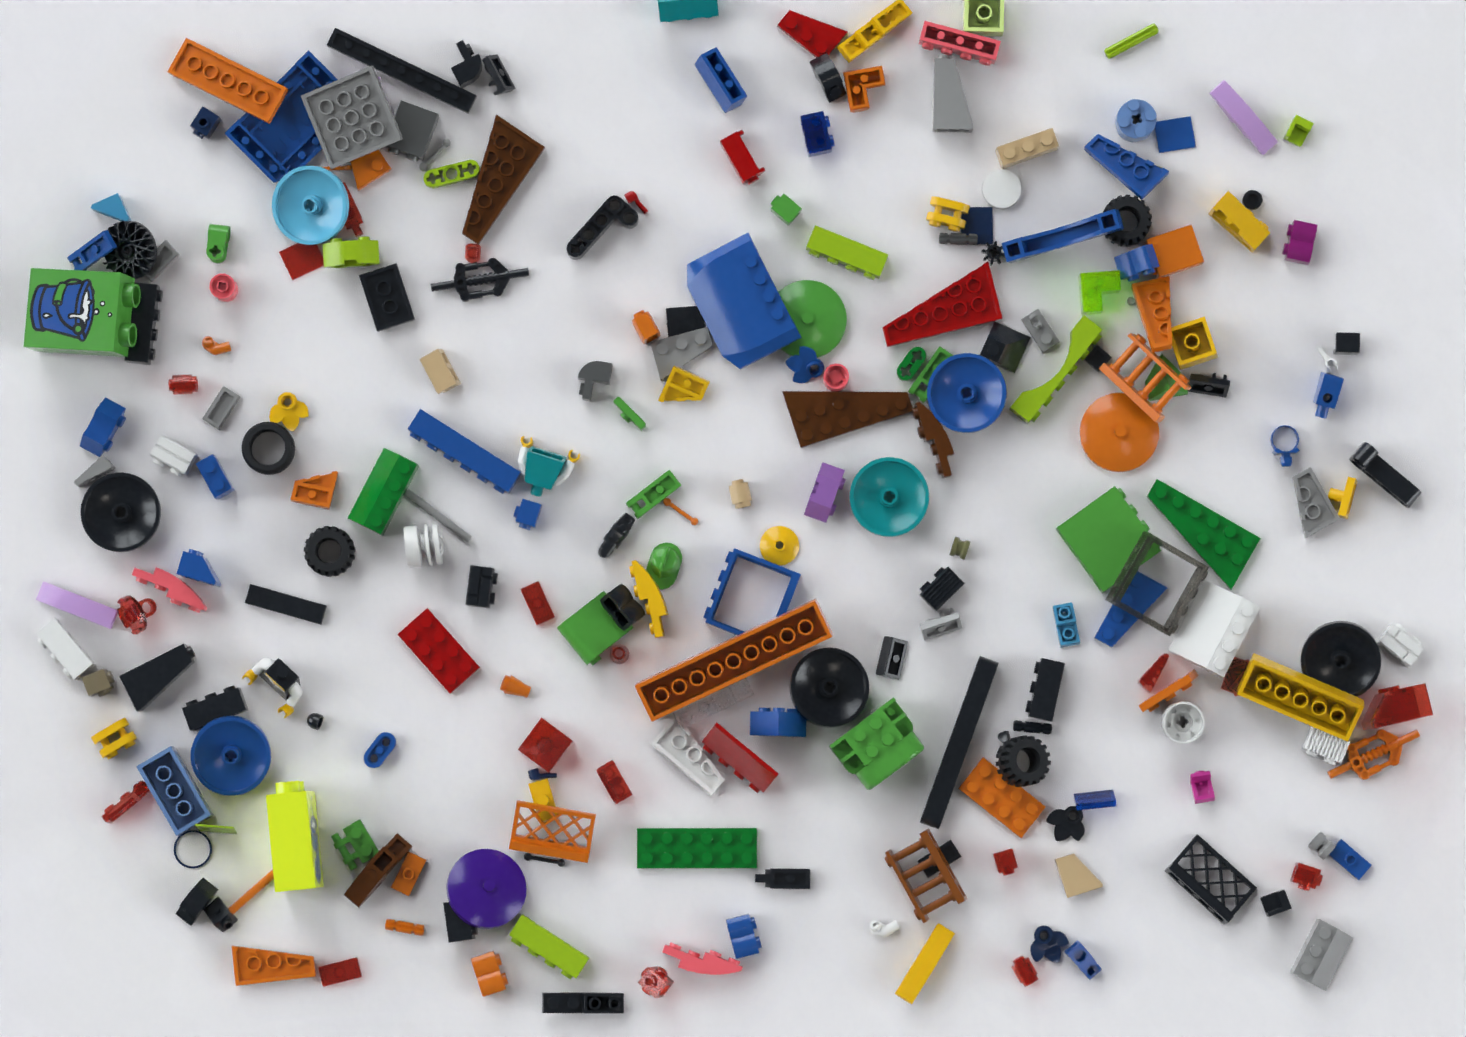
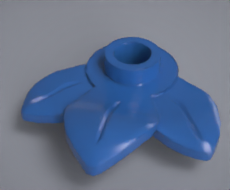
M806 346L800 347L799 355H793L785 361L789 369L795 372L793 382L806 383L812 377H819L824 372L823 362L817 359L816 352ZM813 365L818 366L816 369H811Z

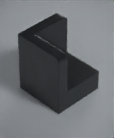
M1336 333L1333 354L1357 355L1360 353V333Z
M1284 889L1260 898L1267 917L1292 909Z

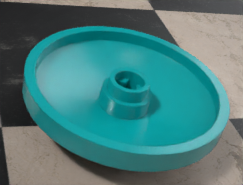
M894 457L879 458L866 464L855 476L850 488V506L858 523L869 532L883 537L900 536L914 529L925 516L929 504L928 485L921 472L911 463Z

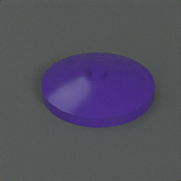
M478 849L465 854L452 867L447 879V898L452 910L462 921L476 928L493 929L507 924L520 912L526 898V881L521 868L511 857L493 849Z

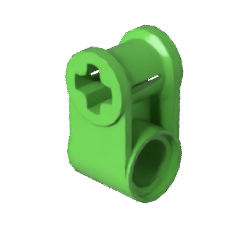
M209 225L206 254L214 263H222L227 257L231 234L230 226ZM218 249L221 253H218L215 257L212 253H215Z

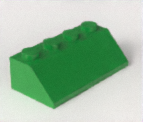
M383 448L348 519L383 536L419 465Z

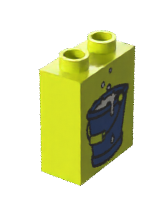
M304 781L275 783L276 794L266 795L275 892L324 887L315 791H305Z

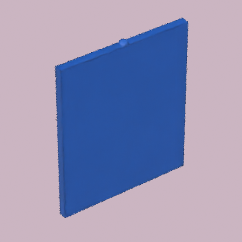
M1191 116L1156 122L1155 133L1159 153L1196 147Z

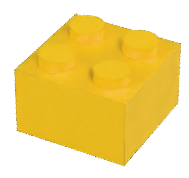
M1205 316L1171 327L1172 348L1180 370L1218 358Z

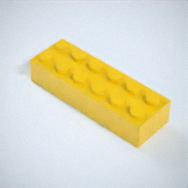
M1253 653L1237 687V695L1347 742L1364 709L1363 699Z

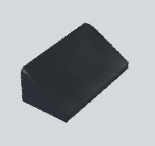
M884 636L876 675L900 679L908 641Z

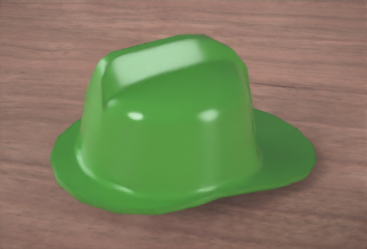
M662 543L652 551L646 570L653 577L659 589L669 588L677 579L682 563L680 549L672 543Z

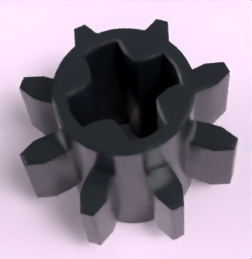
M997 241L994 242V245H990L987 242L986 247L988 249L981 251V253L986 255L983 261H990V266L996 261L1000 265L1001 260L999 258L1005 257V254L1001 251L1003 247H999ZM992 249H995L996 253L999 254L995 258H992L991 254L988 253Z

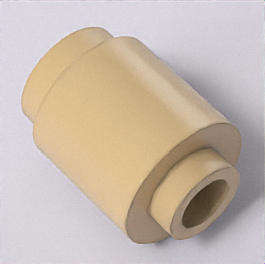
M743 479L732 481V485L728 487L732 504L735 505V508L740 509L751 506L750 501H752L748 482H744Z

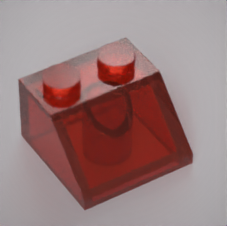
M541 717L518 750L550 773L573 743V740Z

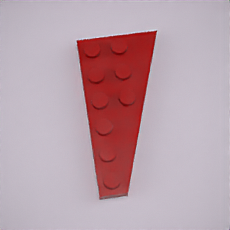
M986 262L882 327L887 347L1002 320L989 262Z

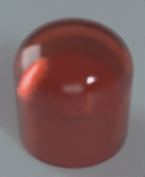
M473 243L467 244L465 246V259L470 263L478 262L481 257V246Z

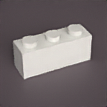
M54 618L36 633L39 636L38 642L44 649L46 647L49 648L52 652L50 654L51 658L57 664L60 662L63 665V672L69 679L73 677V679L78 680L96 665L58 619Z

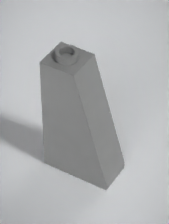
M940 55L934 59L933 132L972 133L973 123L955 59L950 58L948 55Z

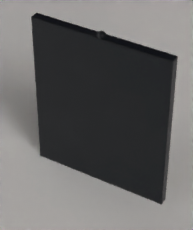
M697 306L666 308L668 337L705 328V321Z

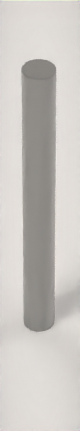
M408 489L404 495L465 542L471 539V535L413 491Z

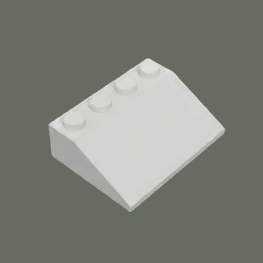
M1204 580L1168 651L1223 678L1260 606Z

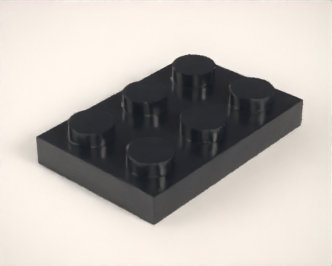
M397 263L359 275L377 332L415 320Z

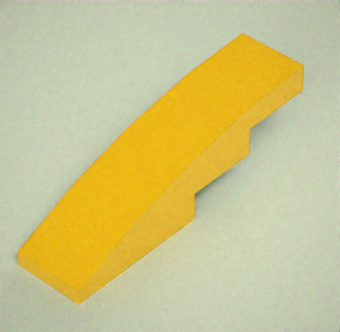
M896 0L858 29L851 37L838 45L837 49L850 63L896 28L913 12L903 0Z
M939 923L935 926L896 990L895 995L912 1005L955 935L954 932Z

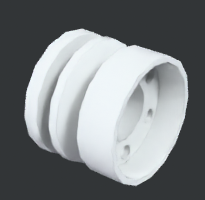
M432 523L433 532L431 533L429 532L428 524H425L423 534L419 533L417 525L404 527L405 551L409 568L422 567L423 557H427L430 566L433 565L432 556H436L437 565L443 564L444 543L438 523Z
M1176 701L1164 709L1161 715V726L1168 738L1179 744H1188L1196 741L1202 735L1205 728V719L1201 710L1194 704L1187 701ZM1181 716H1183V718L1187 720V722L1184 723V727H1181L1180 724H1177V721L1180 720Z

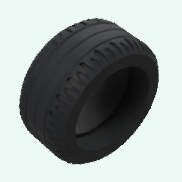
M274 422L258 423L251 427L243 438V458L258 473L265 475L280 473L291 464L294 458V439L289 431L280 424ZM264 432L277 433L285 443V451L282 458L272 465L259 463L252 454L254 440Z

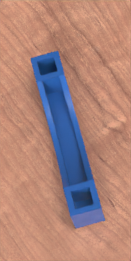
M1113 209L1062 227L1003 242L1002 247L1006 261L1013 263L1123 230L1124 227L1119 210Z

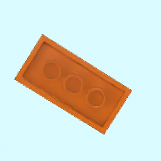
M982 757L958 789L1022 838L1046 806L1022 787L1009 785V780L1004 781L1002 779L1003 775L998 774L997 770L999 769Z

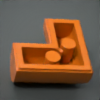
M882 66L843 72L850 112L855 113L868 110L870 107L866 89L885 86Z

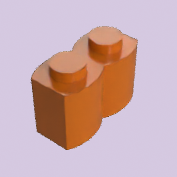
M642 310L633 315L632 324L644 345L661 336L649 311L644 312Z
M494 951L471 958L483 997L506 990L505 985L509 983L506 974H501L499 966L502 965L499 953L495 954Z

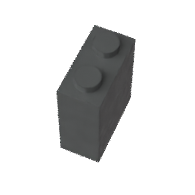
M401 100L395 120L403 140L386 146V148L392 154L399 155V153L407 155L406 158L417 162L419 159L423 161L438 123L439 115Z

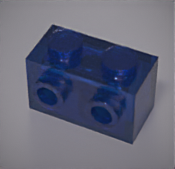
M820 111L800 116L808 157L832 152V147L835 144L833 135L828 134L827 128L830 127L828 115L824 116V112Z

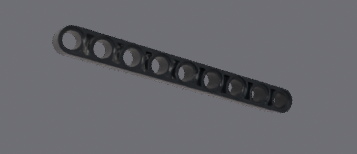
M982 656L978 659L920 820L922 824L936 829L940 828L999 662Z

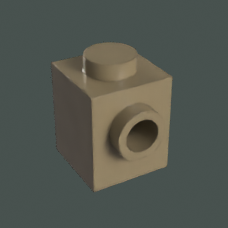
M103 668L81 677L88 696L92 697L98 694L101 697L109 694V689L114 688L112 684L115 682L111 671L108 672L107 669Z

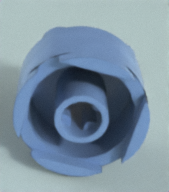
M1132 99L1123 104L1115 118L1116 129L1120 137L1129 142L1147 139L1156 125L1157 115L1155 110L1148 102L1139 99ZM1138 118L1139 121L1133 124V119Z

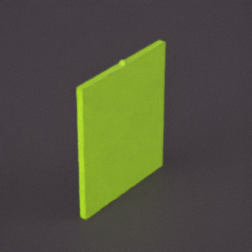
M195 824L199 831L237 834L235 828L230 826Z

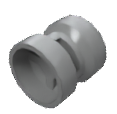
M1320 832L1314 837L1308 847L1311 850L1317 851L1318 856L1324 860L1333 851L1336 844L1328 841L1326 836Z

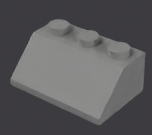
M1316 919L1290 973L1326 991L1353 937L1321 919Z

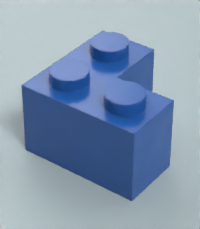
M759 708V711H750V735L806 737L807 720L796 709H787V712H785V708H773V711H771V708Z

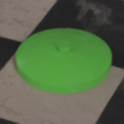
M813 280L796 281L779 291L802 337L781 348V350L793 356L799 355L801 346H806L816 352L817 358L831 352L841 341L847 323L846 310L839 295L829 286Z

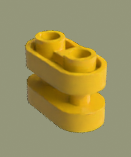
M931 197L930 205L935 207L934 212L927 213L926 220L929 221V225L934 227L948 226V230L960 232V229L965 228L966 221L961 219V215L968 214L969 205L941 197ZM942 210L954 212L953 217L942 214Z
M126 718L118 720L91 737L95 745L101 742L103 749L99 753L102 758L107 757L109 760L119 754L117 751L124 747L126 750L136 744L134 740L137 739L134 731L127 733L125 727L129 725ZM118 732L121 738L110 744L108 738Z

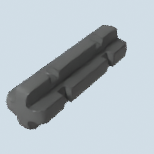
M940 233L939 243L966 245V243H969V245H977L978 236L977 234L951 233L948 235V233Z

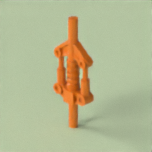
M1380 729L1374 736L1349 744L1347 748L1348 762L1328 771L1327 774L1332 779L1348 770H1352L1361 780H1366L1389 765H1398L1402 745L1420 737V734L1416 729L1402 737H1397ZM1376 739L1384 741L1385 745L1381 744L1380 747L1377 746L1375 749H1371L1370 752L1366 751V754L1362 753L1361 756L1359 755L1358 749L1369 745V742ZM1390 753L1387 762L1381 765L1377 764L1369 769L1365 768L1364 763L1367 764L1368 761L1371 762L1373 759H1377L1378 756L1382 757L1383 754Z

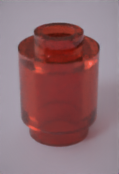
M192 374L172 375V379L168 381L169 391H173V395L198 392L197 376H192Z
M1022 955L1013 960L1014 964L1011 968L1024 987L1038 980V973L1029 957L1024 958Z

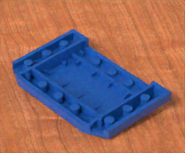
M308 50L277 82L286 87L288 92L271 123L268 124L245 113L224 134L273 183L279 182L289 171L297 167L306 166L322 150L301 95L338 79Z
M749 233L687 264V287L721 355L740 370L802 338Z

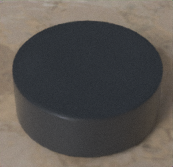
M1256 190L1247 191L1242 198V204L1251 211L1258 209L1263 201L1262 195Z

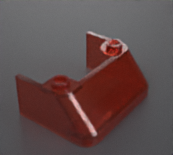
M1423 683L1401 689L1397 685L1378 690V694L1374 695L1361 722L1363 730L1375 729L1433 715L1426 684Z

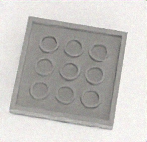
M369 66L301 95L330 169L403 140L374 66Z

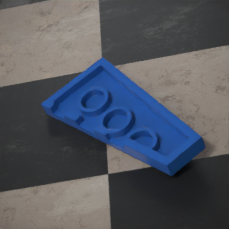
M1097 134L1084 146V150L1141 200L1169 174V170L1159 168L1153 162L1138 157L1136 153L1121 148L1119 144L1100 134Z
M1137 570L1132 571L1128 575L1094 638L1112 648L1167 587Z

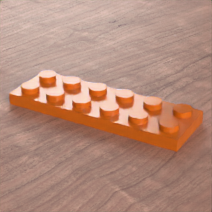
M188 38L183 42L167 71L170 75L268 124L271 123L288 92L286 87Z

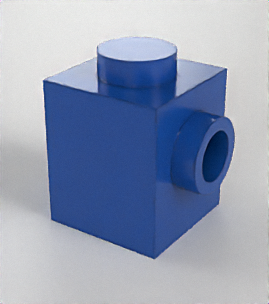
M522 499L521 505L516 506L513 515L520 528L530 530L531 527L536 528L542 504Z

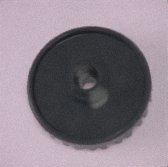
M122 221L113 224L114 226L109 227L108 231L117 248L104 256L106 262L103 264H108L106 269H111L113 272H121L135 279L144 277L152 270L157 258V246L152 233L144 225L136 221Z

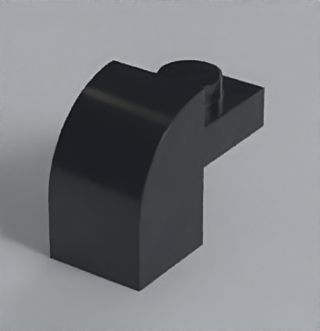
M462 40L456 43L464 61L452 67L451 70L459 86L464 88L479 78L482 72V61L479 54L471 56L474 52L470 44L465 45Z
M827 53L809 62L829 103L847 94L840 74Z
M202 878L184 898L176 915L192 926L219 889L205 878Z

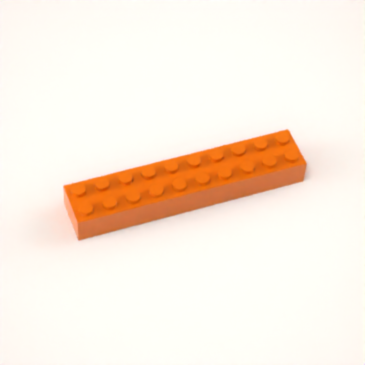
M815 598L636 683L635 688L653 722L831 638L833 633Z

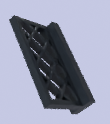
M1198 834L1165 869V872L1223 924L1229 923L1234 914L1257 889L1254 884ZM1196 841L1203 846L1204 854H1193V845ZM1190 857L1191 869L1182 868L1178 862L1182 858ZM1194 857H1204L1205 868H1194ZM1207 857H1216L1218 859V867L1208 868ZM1219 870L1220 881L1209 882V871ZM1222 870H1230L1233 873V881H1223ZM1195 871H1205L1206 882H1198L1195 879ZM1237 883L1246 884L1250 890L1246 894L1238 895ZM1220 884L1221 896L1212 895L1210 893V885ZM1223 884H1234L1235 895H1224ZM1225 898H1235V907L1232 911L1225 906Z

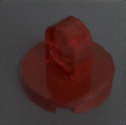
M126 595L117 601V604H120V608L117 609L120 620L125 628L130 627L132 629V634L143 632L147 627L146 618L153 615L157 609L156 603L150 598L137 601L131 595ZM144 602L150 605L149 613L144 612L142 608Z

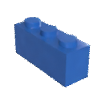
M717 47L701 54L694 65L724 113L741 106L747 95Z

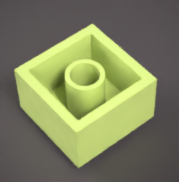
M964 0L963 31L980 36H1002L1004 32V0Z

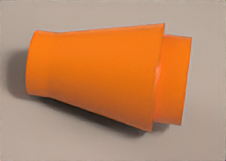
M505 675L500 690L504 691L505 694L526 698L531 689L530 686L512 675Z

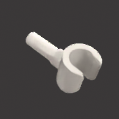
M1319 347L1317 350L1325 361L1326 372L1331 374L1330 366L1338 370L1337 361L1329 358L1323 348Z

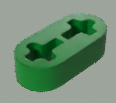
M912 348L897 368V376L900 380H911L924 363L926 353L923 348ZM921 352L920 356L922 359H917L913 364L911 362L914 357L912 353ZM908 365H911L912 367L909 370L911 375L903 377L900 369H906Z

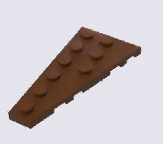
M497 114L462 231L464 236L478 245L545 149L543 145Z
M782 391L800 448L911 413L913 408L908 392Z

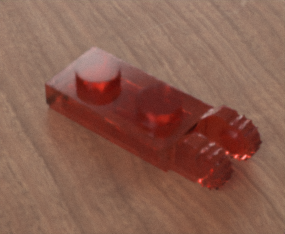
M145 781L136 783L133 786V791L123 794L120 797L121 801L115 806L114 804L108 806L104 810L105 814L101 816L104 821L109 824L113 823L146 796L150 790Z

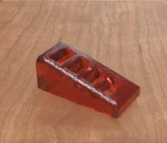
M1163 653L1137 681L1148 693L1152 691L1168 660L1169 655L1167 653Z

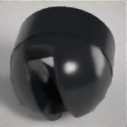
M312 713L307 717V724L311 728L319 730L324 717L321 714Z

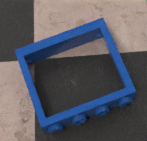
M734 548L733 552L729 551L725 562L728 563L726 571L721 570L718 581L721 582L718 589L714 588L710 598L714 601L711 608L707 606L703 617L706 618L705 623L735 635L744 632L714 620L738 557L791 578L776 617L787 612L801 574Z

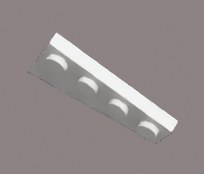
M676 714L652 741L651 745L711 796L724 782V778L706 756L702 747L696 742L679 715Z

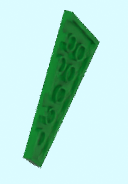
M1156 479L1147 498L1214 570L1226 586L1232 590L1261 538Z

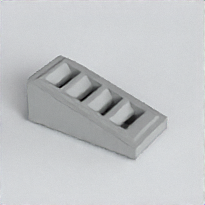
M101 456L74 483L78 487L84 486L113 471L116 467L105 456Z

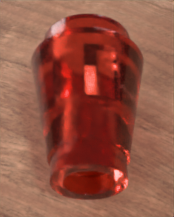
M617 644L611 648L610 659L614 663L623 664L628 660L629 650L626 646ZM617 650H621L623 652V655L621 657H617L615 655Z

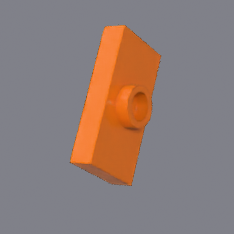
M408 851L391 888L410 896L427 860Z

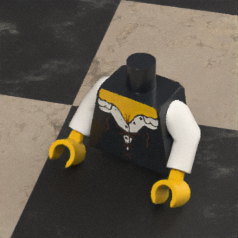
M263 658L252 669L248 670L242 679L248 677L250 679L248 685H251L259 675L286 700V704L278 709V713L284 711V718H287L294 712L293 707L302 695L300 679L281 659Z

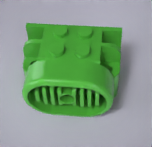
M893 697L832 743L829 748L849 773L855 774L867 790H871L924 750V745L913 732L912 722Z

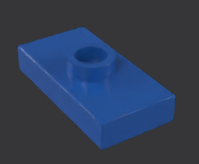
M1342 839L1336 843V847L1329 854L1331 858L1357 880H1360L1371 867L1367 860Z

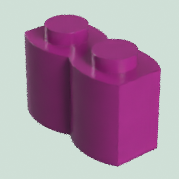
M1294 220L1292 224L1288 225L1286 235L1289 236V241L1284 243L1282 251L1286 261L1304 265L1310 263L1318 225Z

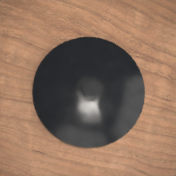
M112 473L101 477L89 487L81 504V521L85 532L98 546L113 552H129L145 545L154 536L161 519L160 501L155 490L145 480L130 473Z
M1334 621L1318 627L1308 636L1301 651L1302 673L1358 697L1369 690L1377 680L1381 669V653L1375 638L1365 628L1348 621Z
M829 647L810 652L797 663L790 678V696L794 707L804 719L820 727L832 728L849 723L862 712L868 700L869 680L864 667L857 658L842 649Z

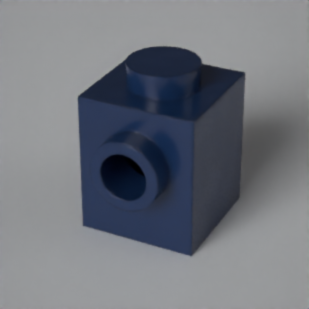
M202 106L190 125L194 130L192 133L200 139H203V137L210 139L221 122V118Z

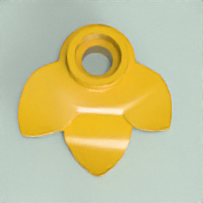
M285 392L279 396L278 404L271 408L269 418L270 422L274 423L282 421L284 426L293 432L298 427L300 418L308 417L309 412L305 403L297 401L294 394ZM286 399L291 400V404L289 406H286L284 404V401Z

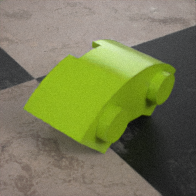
M368 236L358 237V240L342 241L341 238L330 239V243L323 244L324 268L368 267L380 264L378 240H370Z

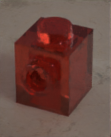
M1012 848L992 854L997 873H1003V876L1015 873L1014 869L1018 868Z
M1296 862L1290 882L1298 884L1299 889L1309 891L1310 888L1316 889V886H1320L1323 875L1320 874V869Z

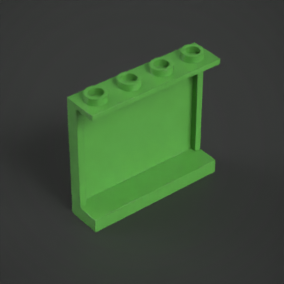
M1115 486L1056 528V531L1101 593L1162 551L1160 549L1162 545L1159 540L1149 534L1148 530L1150 528L1144 520L1140 521L1136 516L1138 514L1136 508L1132 504L1128 505L1125 501V493L1121 488L1117 489Z

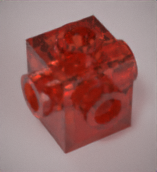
M654 966L647 967L641 973L642 978L638 983L646 994L652 995L654 998H660L665 995L674 981L667 975L668 973L664 968Z

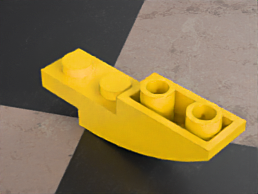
M634 560L629 569L631 577H635L636 585L633 586L635 597H639L641 601L648 600V603H645L647 615H651L652 622L649 623L651 635L654 634L655 638L663 637L665 634L661 617L669 615L665 600L650 573L638 561Z

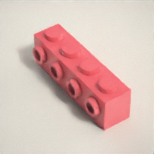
M924 21L919 39V44L924 49H939L945 55H952L954 53L960 55L961 59L969 61L976 59L979 60L980 64L987 66L995 64L1001 43L999 40Z

